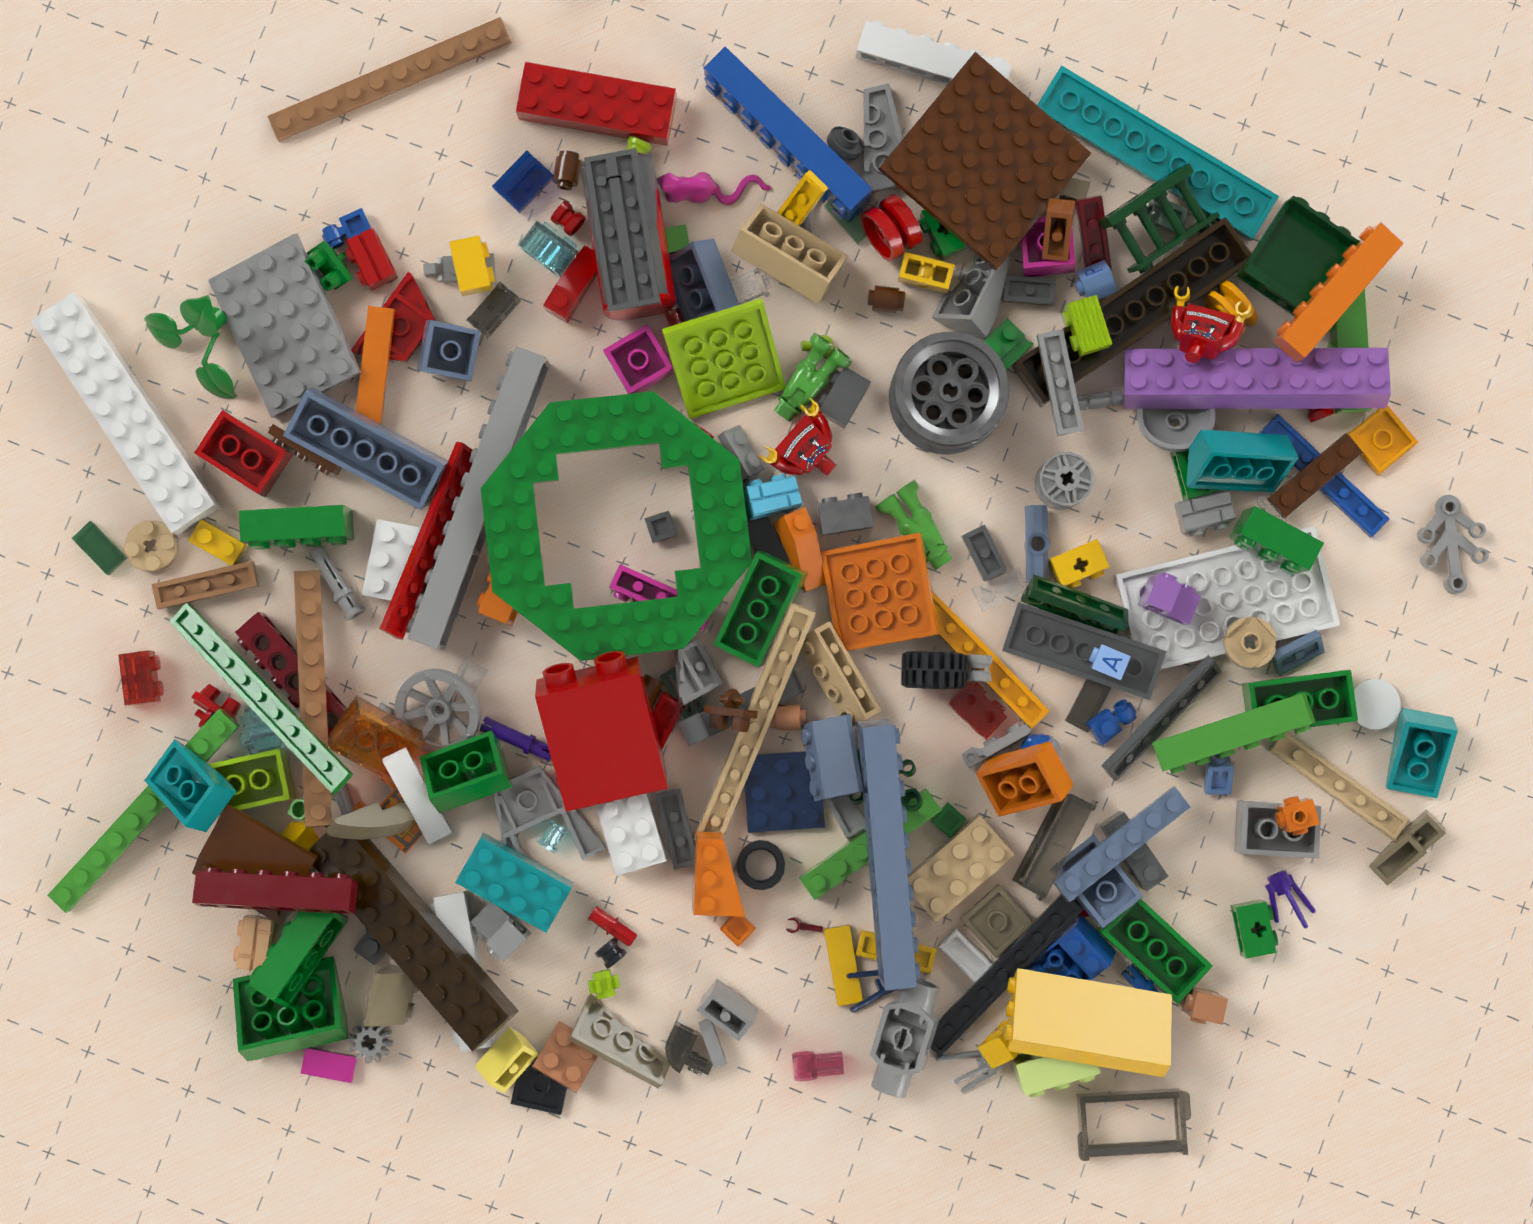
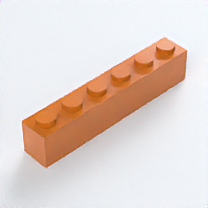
M1380 222L1374 227L1370 225L1366 227L1358 236L1361 239L1356 246L1352 244L1343 253L1342 256L1345 259L1341 264H1334L1326 273L1328 279L1323 284L1319 282L1310 291L1309 294L1312 297L1308 302L1305 303L1303 301L1293 311L1295 317L1290 322L1286 320L1277 329L1276 332L1279 335L1273 342L1295 362L1304 359L1404 244L1383 223Z

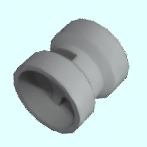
M968 654L967 664L969 665V670L966 672V681L991 682L992 674L989 672V666L992 664V656ZM973 668L985 669V671L973 670Z

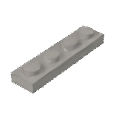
M1061 329L1037 334L1036 337L1057 437L1083 432L1084 427L1064 331Z

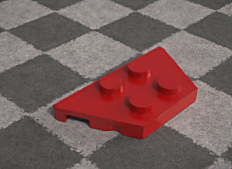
M407 272L382 306L383 308L395 309L389 360L406 363L422 343L426 320L436 321L410 272ZM365 331L351 348L354 354H363Z

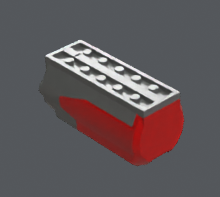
M636 148L585 157V165L580 167L603 315L612 320L624 321L667 313L676 304V294L653 155L638 153Z

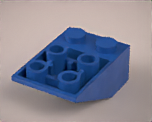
M1081 914L1025 970L1091 981L1111 966L1116 951Z

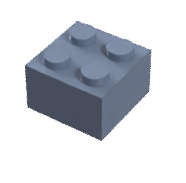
M426 320L417 371L472 381L481 330Z

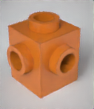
M1298 796L1283 799L1284 804L1276 806L1278 812L1275 813V818L1279 828H1283L1285 832H1292L1293 836L1307 833L1308 827L1320 824L1314 801L1311 798L1299 800Z

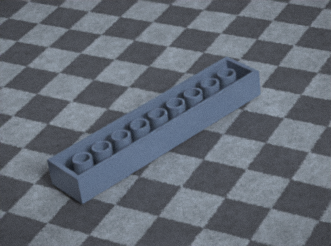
M889 719L858 721L856 723L861 779L864 790L862 793L878 978L885 991L917 987L916 979H920V967L914 957V953H918L917 938L913 936L912 927H916L915 912L911 911L910 901L914 900L913 887L909 885L907 875L912 873L911 862L905 854V849H909V837L903 828V823L907 822L906 807H903L901 803V797L905 796L903 780L900 781L898 771L903 769L902 756L898 754L896 744H900V731Z

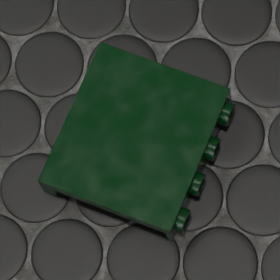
M1293 195L1284 202L1236 277L1295 317L1293 311L1303 301L1305 303L1308 302L1312 297L1309 294L1310 291L1319 282L1323 284L1328 279L1326 273L1336 263L1340 265L1345 259L1342 256L1343 253L1352 244L1356 246L1360 241L1354 238L1347 228L1337 226L1331 222L1327 214L1320 211L1317 212L1309 206L1305 199Z

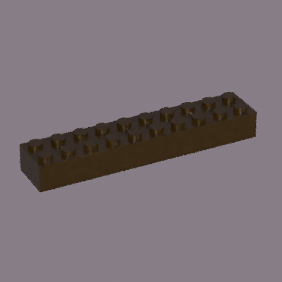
M1226 217L1099 303L1112 341V345L1109 348L1079 356L1078 351L1074 352L1071 347L1070 336H1072L1070 326L1063 328L1074 384L1171 319L1173 307L1177 304L1174 295L1176 286L1179 285L1178 295L1181 297L1187 294V287H1189L1190 298L1184 304V307H1187L1188 303H1194L1241 270L1251 252ZM1039 346L1015 361L1011 367L1041 408L1049 403L1050 399Z
M325 833L309 849L310 852L318 856L313 867L318 873L325 874V878H334L335 874L351 875L350 879L358 883L354 915L471 1051L483 1046L519 1012L370 839H343L328 836Z

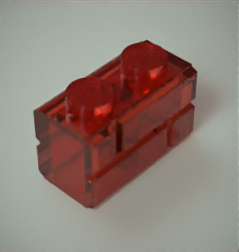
M147 650L119 654L124 706L161 702L160 696L164 695V687L162 681H158L157 671L161 669V662L159 656L155 655V651Z

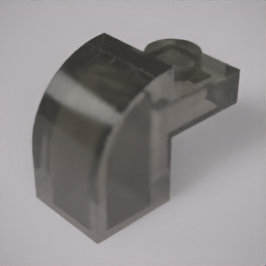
M675 1021L665 1047L666 1058L670 1066L680 1073L684 1064L689 1066L688 1070L699 1076L702 1073L708 1075L713 1066L712 1061L691 1051L699 1032Z

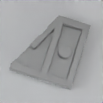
M698 639L687 644L684 649L674 652L678 704L680 707L723 684Z

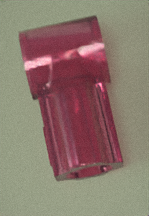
M801 1051L792 1053L795 1081H810L820 1076L844 1074L842 1051L823 1053Z

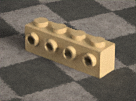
M830 621L809 632L800 651L837 715L851 714L852 726L854 727L857 725L856 722L865 721L880 712V707Z

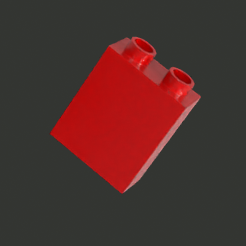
M612 651L594 659L595 666L574 670L572 663L555 664L542 672L544 678L536 680L535 699L566 812L668 789L666 765L638 656L626 659L624 652Z

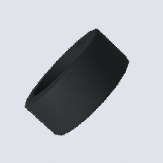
M757 840L747 844L741 850L737 858L736 868L739 878L745 885L756 890H766L780 882L785 871V860L783 853L776 845L769 841ZM766 850L775 858L776 870L768 879L756 880L747 873L746 860L753 851Z

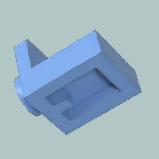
M1219 754L1210 756L1211 762L1205 763V794H1231L1234 766L1230 757L1220 758Z

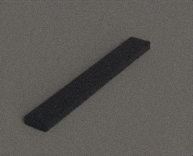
M1060 894L939 1019L931 1049L941 1057L1007 989L1009 978L1014 977L1017 968L1026 969L1084 909L1074 899L1071 902H1067L1062 894Z

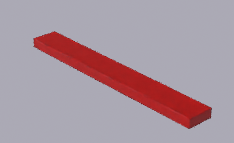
M463 442L455 443L379 628L399 640H403L408 623L416 609L417 599L425 587L424 581L427 572L434 565L435 560L433 557L438 545H442L445 538L442 535L444 526L447 521L452 520L454 511H451L456 496H461L464 488L460 486L465 472L469 473L472 463L469 461L473 449Z

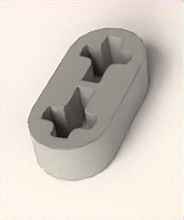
M709 1019L700 1021L699 1027L714 1068L726 1065V1057L714 1023Z

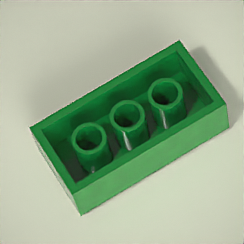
M345 505L239 511L240 542L248 544V548H254L255 550L270 549V545L273 544L274 546H280V548H295L296 543L306 545V547L321 546V542L325 541L326 543H331V545H347V540H354L353 509Z
M757 551L713 645L758 668L764 666L790 602L795 603L808 573L765 551Z
M1351 670L1242 683L1245 712L1305 693L1315 719V723L1309 724L1310 727L1358 721Z
M1142 899L1135 902L1104 928L1099 926L1096 929L1165 994H1171L1172 1000L1177 1004L1213 967L1208 960Z
M298 912L293 921H289L284 926L281 933L282 936L277 944L274 943L266 953L267 958L263 964L254 969L250 976L251 981L248 984L272 1001L288 1008L348 921L335 913Z

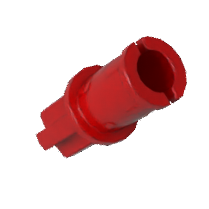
M598 906L594 908L588 917L589 921L591 920L605 930L606 935H612L626 946H631L637 937L635 932L618 921V917L616 919Z

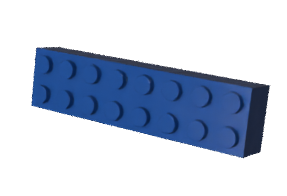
M726 46L703 67L704 80L707 84L705 87L708 92L715 98L719 96L725 102L723 104L724 107L732 115L737 113L743 119L741 123L751 133L755 131L761 137L759 139L760 142L768 150L773 148L779 154L777 158L787 168L791 166L797 172L795 175L799 180H801L806 172L811 170L828 187L820 201L823 203L827 201L833 207L831 209L832 212L840 220L845 218L850 223L871 202L872 188Z

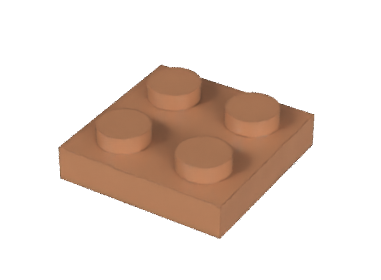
M559 1021L532 1067L574 1093H577L598 1056L569 1041L568 1038L573 1028Z

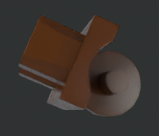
M728 689L725 695L719 697V702L724 703V707L704 705V713H710V728L727 730L728 716H732L731 731L748 732L750 718L757 719L758 711L738 709L739 705H744L745 699L740 697L736 689Z

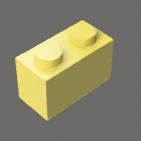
M508 1027L478 1061L475 1067L490 1086L505 1093L539 1053L524 1035Z

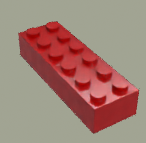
M525 62L516 113L519 120L625 139L635 137L647 143L668 146L677 94L676 88Z

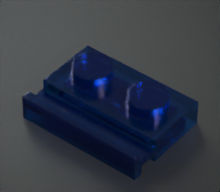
M526 150L492 185V188L520 214L553 179V174Z

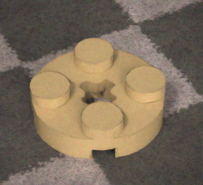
M144 520L129 531L125 540L124 552L128 556L129 561L141 570H163L169 567L177 557L176 535L171 533L166 524L162 522ZM155 539V546L158 548L156 551L151 550L148 553L146 543Z
M1245 617L1237 619L1227 628L1222 643L1226 655L1234 664L1244 668L1260 667L1269 662L1275 654L1276 633L1265 620ZM1246 636L1248 638L1255 637L1254 645L1256 647L1254 649L1244 646V638Z

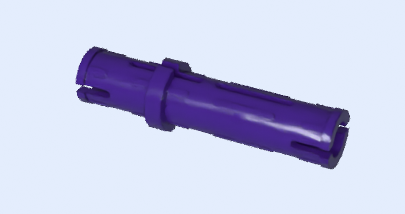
M488 716L484 718V724H481L480 732L486 733L492 730L498 739L522 749L523 753L527 755L531 753L547 762L552 760L548 744L537 740L536 736L532 734L528 736L490 719Z

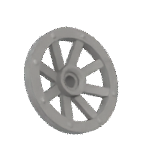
M436 668L419 671L403 683L395 699V717L400 730L412 744L426 752L431 753L472 738L478 731L481 721V709L478 698L471 686L453 672ZM435 680L450 684L444 695L441 694ZM425 681L432 697L413 689V686ZM456 690L460 692L466 702H452L451 699ZM409 696L426 704V707L407 711V697ZM454 711H469L468 726ZM427 715L429 720L420 733H418L412 726L410 719ZM448 720L463 734L462 737L450 742ZM436 723L440 724L441 742H434L426 738Z

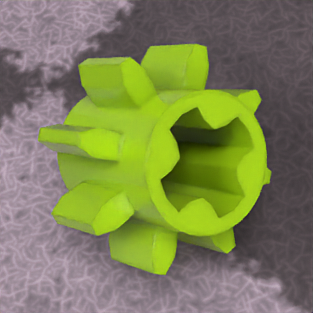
M611 969L592 973L593 980H588L587 982L590 994L596 993L597 999L616 995L615 989L620 986L618 974L612 975Z

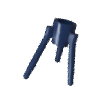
M878 970L848 973L846 977L878 976ZM879 978L875 979L878 992L850 1007V1011L854 1013L882 996L900 989L885 991Z

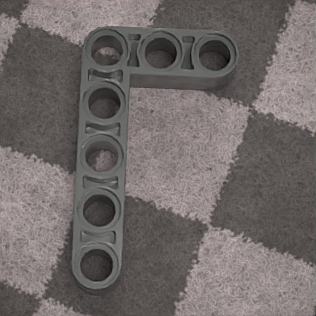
M793 669L778 704L804 692ZM755 687L740 694V697L745 699L744 705H739L738 709H747ZM720 703L716 706L724 707V703ZM704 711L678 723L689 747L724 730L710 728V713H704ZM728 716L727 728L731 727L732 716Z

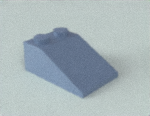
M1093 834L1049 870L1055 877L1059 876L1096 847L1100 841ZM1116 865L1074 899L1101 928H1104L1141 899L1143 895L1120 866Z

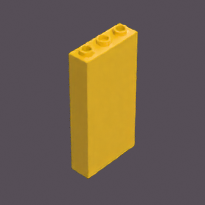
M1017 968L1014 977L1009 978L1007 993H1011V1001L1008 1000L1006 1016L1010 1017L1009 1024H1006L1004 1031V1040L1008 1041L1007 1051L1164 1077L1171 1066V994Z

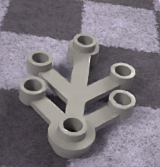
M1444 495L1436 501L1435 516L1426 527L1418 531L1417 537L1422 543L1433 541L1435 530L1443 522L1445 532L1428 553L1421 556L1420 564L1424 568L1436 566L1438 556L1447 547L1449 575L1444 579L1443 586L1448 593L1459 594L1466 589L1467 581L1461 575L1458 546L1470 555L1471 560L1477 564L1486 562L1489 558V553L1484 548H1477L1456 530L1455 521L1465 527L1472 538L1483 537L1486 533V527L1480 522L1475 523L1461 511V503L1457 497ZM1447 503H1450L1453 507L1451 512H1448L1445 508ZM1475 526H1478L1481 530L1479 535H1476L1473 531ZM1424 530L1430 533L1428 540L1423 538ZM1478 551L1483 553L1481 561L1476 557ZM1427 556H1430L1433 560L1431 565L1425 562ZM1455 579H1458L1461 583L1459 588L1453 585Z

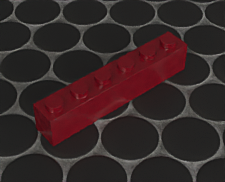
M205 868V872L196 871L192 903L199 907L355 914L358 883L350 879L351 875L335 874L334 878H325V874L313 872L309 873L308 877H304L292 871H284L283 875H273V872L268 870H257V874H247V870L231 869V873H221L219 868Z

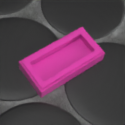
M312 1047L306 1048L300 1074L352 1083L357 1059L355 1055Z

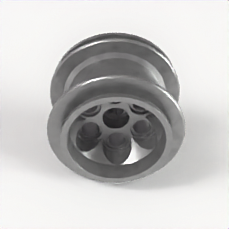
M953 331L929 335L912 345L902 356L896 367L889 389V406L892 418L903 436L922 450L942 455L968 451L981 444L1002 420L1009 401L1008 375L997 353L981 339L967 333ZM937 363L942 364L946 370L945 374L936 375L932 371V366ZM961 367L968 368L971 371V377L968 379L961 378L958 374V369ZM926 384L930 389V393L922 396L917 393L916 386ZM945 386H949L950 389L955 388L956 396L951 398L949 394L944 395L943 388ZM977 391L981 396V401L978 403L971 402L968 399V392ZM928 408H936L940 413V417L936 420L929 419L926 415ZM954 411H961L965 415V422L956 423L952 419V413Z

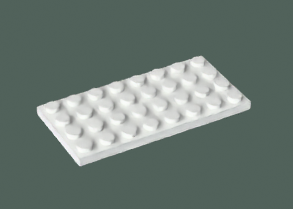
M1315 526L1300 529L1318 539ZM1237 546L1115 575L1122 607L1128 609L1130 638L1165 650L1166 654L1161 669L1205 659L1208 655L1214 657L1226 654L1222 643L1227 628L1240 618L1255 617L1265 620L1276 633L1275 641L1307 634L1314 630L1319 631L1339 626L1340 622L1321 550L1310 571L1300 574L1294 573V575L1279 569L1281 565L1274 561L1268 563L1259 559L1257 552L1251 549L1246 551ZM1166 572L1177 577L1176 582L1196 589L1195 593L1201 595V598L1189 625H1182L1137 606L1149 577ZM1246 636L1244 638V646L1246 648L1255 646L1254 641L1256 639L1254 636L1251 638Z

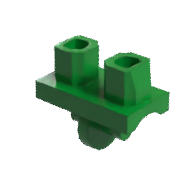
M325 240L307 252L308 257L304 262L309 264L312 271L316 269L321 271L324 277L320 279V284L326 291L333 288L336 290L353 278L347 270L348 267L342 261L347 254L343 251L338 255Z

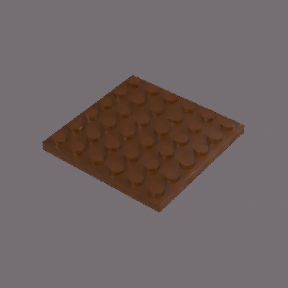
M975 51L878 170L989 266L997 270L1047 209L1049 198H1056L1090 156L1091 152Z

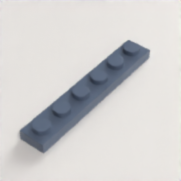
M1175 786L1171 787L1052 880L1053 884L1065 900L1071 902L1188 810L1190 805Z

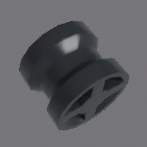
M615 937L595 952L597 957L603 959L604 966L607 969L627 954L625 949H621L617 945L618 941Z

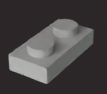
M740 425L718 435L723 447L740 460L742 480L764 470L759 457Z

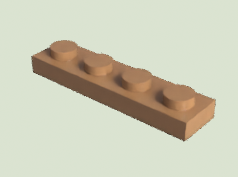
M249 561L151 585L157 609H164L259 587L254 561Z

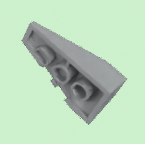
M1012 252L997 270H994L976 255L974 257V265L967 273L962 272L958 277L960 282L952 291L948 290V293L942 296L932 318L957 332L967 333L975 337H987L998 314Z

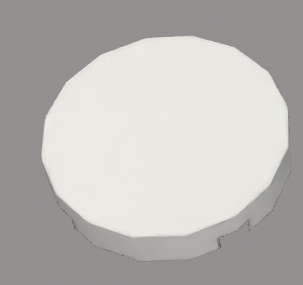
M1368 679L1354 687L1358 721H1355L1357 725L1365 729L1380 730L1390 726L1396 720L1400 712L1401 701L1398 692L1390 683L1382 679Z

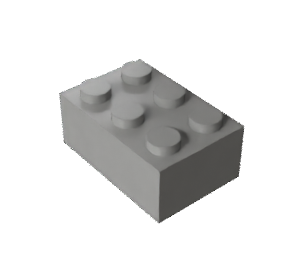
M1237 801L1234 852L1252 855L1319 858L1321 806L1315 805L1320 824L1308 827L1307 833L1293 836L1292 832H1285L1283 828H1279L1276 822L1275 813L1278 812L1276 806L1284 803Z

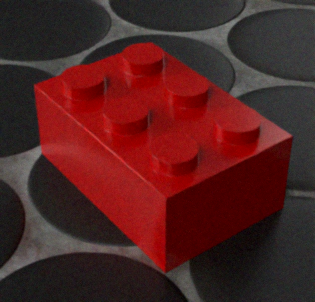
M224 410L220 412L194 452L205 461L265 498L293 456V454Z

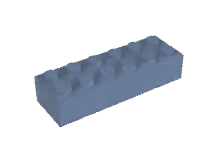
M314 388L305 391L283 434L284 437L420 510L427 506L448 463V460Z

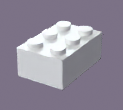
M377 519L362 595L391 601L421 527Z
M648 793L596 805L616 876L667 861V855Z

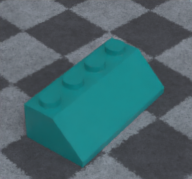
M1200 430L1189 447L1186 484L1188 488L1274 493L1299 457L1287 435Z

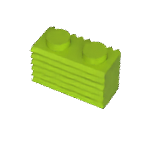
M1097 295L1066 304L1064 312H1062V318L1065 326H1070L1072 332L1070 343L1074 352L1078 351V355L1083 356L1109 348L1112 345Z

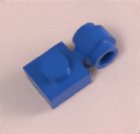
M360 208L338 218L342 227L339 228L336 224H332L323 228L322 238L330 248L337 249L345 244V236L350 239L370 229L371 226L363 209Z
M1126 699L1120 700L1114 704V711L1112 713L1109 709L1105 708L1086 723L1098 744H1106L1122 731L1118 724L1119 722L1127 725L1137 718L1135 715L1136 710L1131 702H1127Z

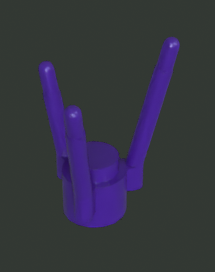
M1282 870L1267 877L1269 884L1265 885L1269 894L1275 923H1279V915L1274 892L1278 896L1286 894L1303 928H1308V924L1291 893L1292 889L1311 913H1315L1316 910L1294 882L1292 875L1287 874L1286 870Z

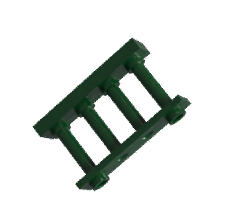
M1189 163L1176 168L1098 220L1103 230L1113 227L1114 230L1117 229L1136 263L1127 268L1129 273L1139 271L1141 274L1154 266L1152 264L1154 260L1197 231H1200V233L1206 231L1214 225L1212 221L1220 216L1218 212L1205 215L1187 185L1188 179L1186 177L1194 171ZM1172 186L1174 189L1179 190L1197 221L1187 229L1183 226L1166 197L1168 195L1166 190ZM1152 200L1154 203L1158 202L1176 233V236L1166 243L1146 211L1148 208L1146 204ZM1132 213L1134 216H1138L1156 247V250L1147 256L1143 254L1126 225V217Z

